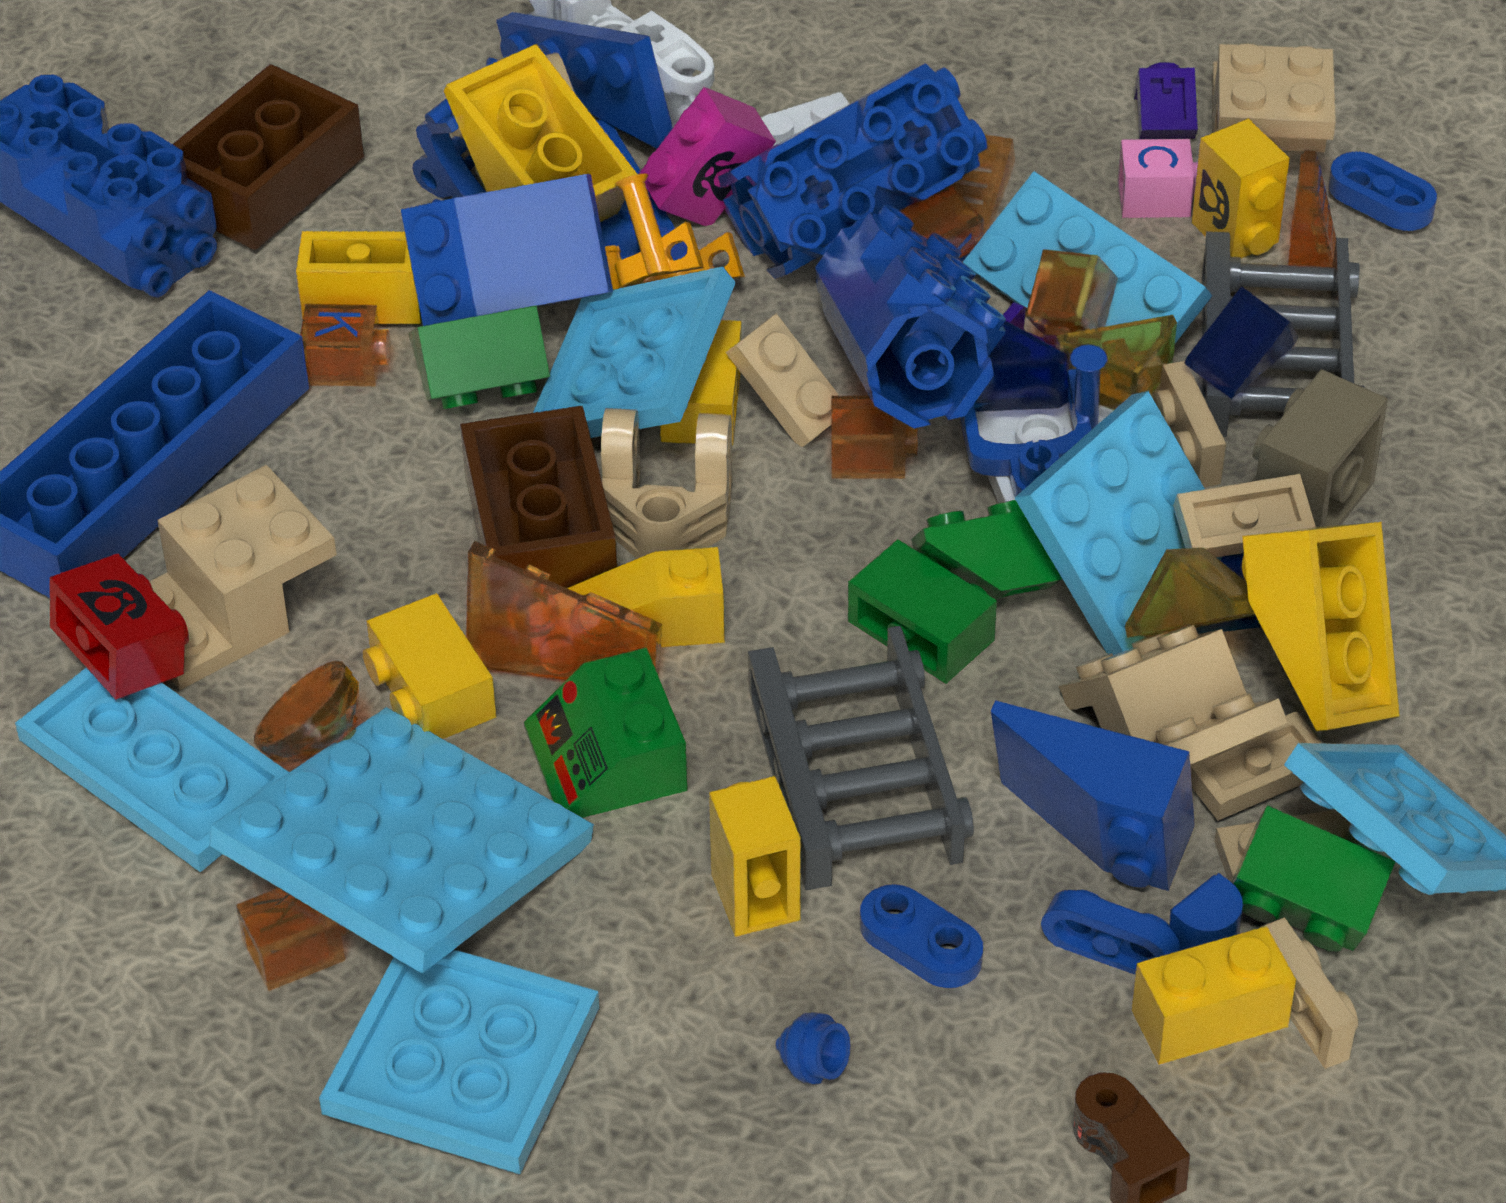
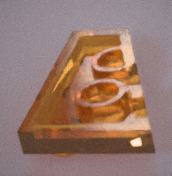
M477 541L473 542L468 551L466 638L487 670L567 680L583 663L647 648L659 676L662 623L592 592L583 596L549 581L550 574L529 564L524 570L495 557V549Z

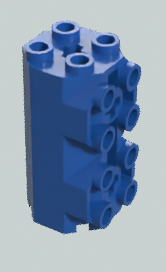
M926 63L920 65L718 176L721 188L731 184L733 195L724 199V205L744 246L753 256L765 253L775 265L766 270L774 279L786 276L812 260L823 257L841 229L851 227L857 220L866 218L869 212L878 214L884 204L901 211L962 179L963 175L980 166L978 154L988 148L987 140L978 123L973 119H968L958 100L961 95L960 88L953 74L945 67L934 72Z
M57 75L37 76L29 85L22 86L0 100L1 203L130 288L142 290L153 297H161L176 281L195 268L204 267L212 260L217 250V241L213 237L217 226L212 194L187 178L184 154L181 149L152 131L142 132L139 126L132 123L117 124L109 129L104 101L75 83H64Z
M884 204L878 214L869 212L866 218L857 220L851 227L841 229L816 265V284L821 297L823 313L875 407L914 429L931 425L929 419L946 416L948 420L966 416L994 376L989 355L1006 333L1002 326L1006 319L999 311L987 303L991 296L977 283L972 281L976 274L969 266L958 259L962 253L956 246L936 233H932L928 239L911 229L914 223L896 208Z

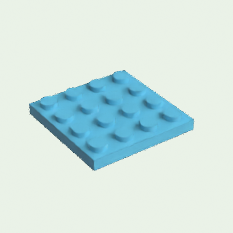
M386 707L211 825L209 846L418 972L424 973L580 854L592 840L594 824L463 751L456 745L447 742L430 731L424 732L417 724L411 725V722L406 717Z

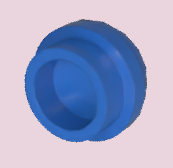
M812 1012L800 1015L790 1026L783 1030L775 1043L784 1065L789 1069L794 1078L804 1083L820 1084L823 1079H836L846 1068L850 1056V1037L848 1031L842 1024L836 1023L831 1016L823 1013Z

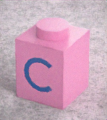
M1190 139L1121 140L1118 187L1122 218L1191 217L1198 162H1193Z

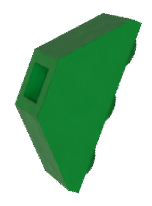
M1016 500L989 506L987 508L989 516L965 520L964 511L948 512L926 519L928 528H923L911 539L913 549L920 553L928 554L939 565L968 583L980 586L994 599L1049 589L1062 580Z

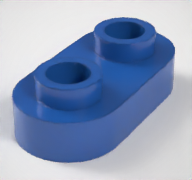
M1366 152L1344 153L1332 162L1329 191L1338 201L1398 230H1419L1429 225L1433 220L1437 193L1434 187L1424 179Z
M891 884L878 887L868 893L863 899L860 907V930L864 939L871 946L920 978L938 987L955 988L968 984L979 974L983 962L982 938L972 926L914 889L903 885ZM890 909H898L903 912L899 914H891L886 911ZM953 944L957 948L945 949L940 947V945Z
M1064 890L1058 892L1052 898L1041 920L1042 931L1054 946L1136 975L1137 963L1180 951L1178 937L1162 918L1153 914L1139 913L1106 901L1087 890Z

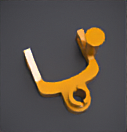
M645 173L636 174L615 183V186L623 191L641 251L622 259L619 246H605L613 290L713 269L712 261L714 256L724 251L729 255V262L724 269L733 279L745 277L732 233L726 232L700 250L689 222H684L661 237L645 184L649 175ZM680 242H685L688 248L687 254L681 259H672V247Z

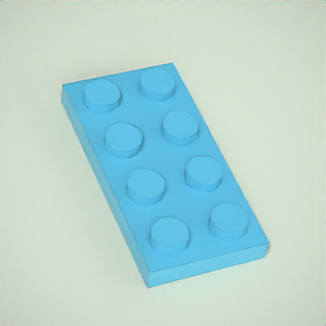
M1033 171L963 261L979 278L1012 301L1025 306L1026 311L1076 346L1090 344L1102 348L1107 354L1105 366L1113 372L1121 373L1139 369L1145 382L1213 296L1204 285L1035 171ZM1070 287H1076L1073 302L1079 310L1096 290H1103L1082 313L1093 329H1088L1084 326L1072 307L1070 308L1066 326L1061 325Z
M87 668L15 722L18 738L21 742L199 872H202L222 855V853L209 846L211 825L289 773L165 684L160 683L115 700Z

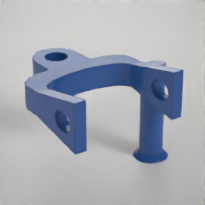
M488 58L486 60V66L493 64L498 60L494 58ZM447 99L426 113L425 121L416 128L417 138L425 154L413 163L414 176L422 188L439 198L449 196L457 198L487 192L470 172L475 167L471 154L465 158L461 157V154L468 150L465 140L459 136L451 138L449 133L456 131L459 126Z
M1085 344L1078 346L1070 354V361L1076 369L1068 370L1067 405L1074 430L1066 435L1051 440H1039V442L1034 443L1033 440L1021 444L995 443L984 440L979 435L974 404L966 416L959 417L972 470L988 476H1010L1013 495L1016 497L1096 427L1099 421L1100 371L1107 362V354L1102 348L1096 345Z

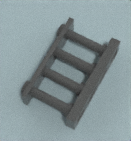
M1206 231L1202 285L1213 296L1202 309V395L1223 437H1227L1229 415L1240 416L1241 410L1284 412L1290 396L1297 389L1243 386L1242 379H1231V373L1240 374V368L1319 372L1322 369L1327 372H1334V375L1354 383L1351 298H1357L1360 267L1359 263L1349 262L1348 238H1336L1332 267L1241 263V257H1230L1229 232ZM1239 286L1331 291V307L1241 303V297H1231L1230 292H1239ZM1240 327L1332 331L1333 348L1242 344V338L1231 337V332L1239 333Z
M901 626L888 628L886 662L793 677L791 671L781 672L774 647L748 651L749 694L772 775L777 779L800 835V873L805 891L832 886V861L841 860L843 852L941 835L950 865L963 863L964 838L973 837L974 835L971 807L966 797H956L921 688L925 687V674L921 655L918 650H908ZM888 687L894 688L900 710L813 725H807L805 719L795 721L792 711L797 710L799 702ZM909 735L916 757L913 760L822 775L820 769L810 770L807 759L812 758V751ZM925 785L932 810L837 826L835 820L825 821L821 810L827 808V801Z

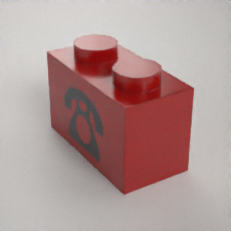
M118 553L50 577V628L115 700L184 675L185 646L189 642V632L184 618L176 609H170L153 591L149 580L143 574H137Z

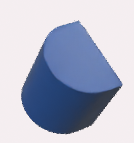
M1218 873L1216 876L1210 877L1170 910L1169 926L1178 937L1180 951L1240 934L1243 907L1242 896L1237 887L1222 874Z

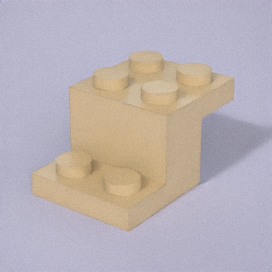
M1249 43L1240 45L1219 44L1218 61L1213 62L1212 133L1249 118L1281 150L1325 152L1327 140H1333L1336 123L1333 49H1320L1310 46H1258Z
M267 465L157 520L167 573L149 582L153 591L170 609H176L182 615L189 632V642L185 646L184 675L173 678L171 681L179 690H182L289 633L282 584L337 555L335 539L332 534Z
M1194 624L1172 632L1166 630L1132 643V649L1116 655L1112 653L1082 663L1076 666L1080 678L1059 686L1064 702L1070 710L1093 706L1102 729L1189 751L1190 765L1288 724L1279 698L1254 703L1251 694L1246 693L1222 629L1198 634Z

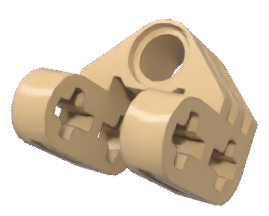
M606 408L603 415L601 434L602 485L616 541L638 559L654 551L708 548L726 537L732 495L731 415L699 413L695 442L696 484L695 491L690 492L683 487L644 485L640 487L638 410Z

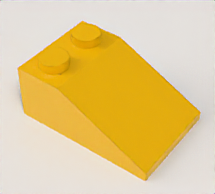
M537 44L446 84L443 92L487 192L591 174L600 222L618 214L625 198L622 189L616 187L615 183L623 178L636 175L637 172Z
M1382 522L1313 527L1242 536L1244 550L1242 572L1247 582L1248 602L1316 731L1331 730L1399 717Z

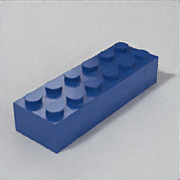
M208 290L0 471V571L50 598L51 576L117 553L124 558L158 527V519L177 510L309 389L302 336Z

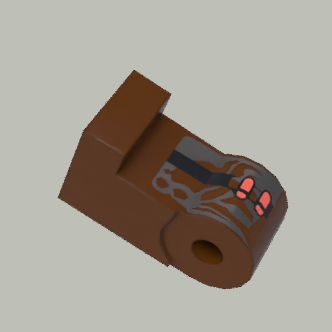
M1104 1072L1090 1075L1080 1082L1075 1093L1073 1133L1077 1142L1086 1151L1100 1155L1112 1171L1110 1201L1112 1203H1163L1187 1191L1190 1154L1135 1086L1125 1077L1115 1073Z

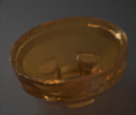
M332 661L317 667L292 685L268 710L254 734L255 745L273 761L299 763L307 761L334 742L339 743L343 740L351 739L356 732L354 727L359 719L355 715L359 706V681L342 661Z

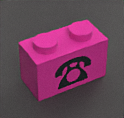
M703 87L691 105L682 113L679 121L658 149L651 154L639 174L645 173L649 175L645 184L660 210L703 226H709L716 221L725 209L724 199L733 195L731 184L721 188L718 176L773 147L776 141L753 106Z

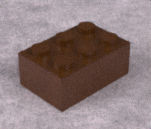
M269 64L173 143L174 146L183 151L187 178L212 194L217 226L216 232L253 250H257L364 157L358 104L272 64Z
M583 405L460 424L465 478L493 609L533 603L617 567L615 533Z

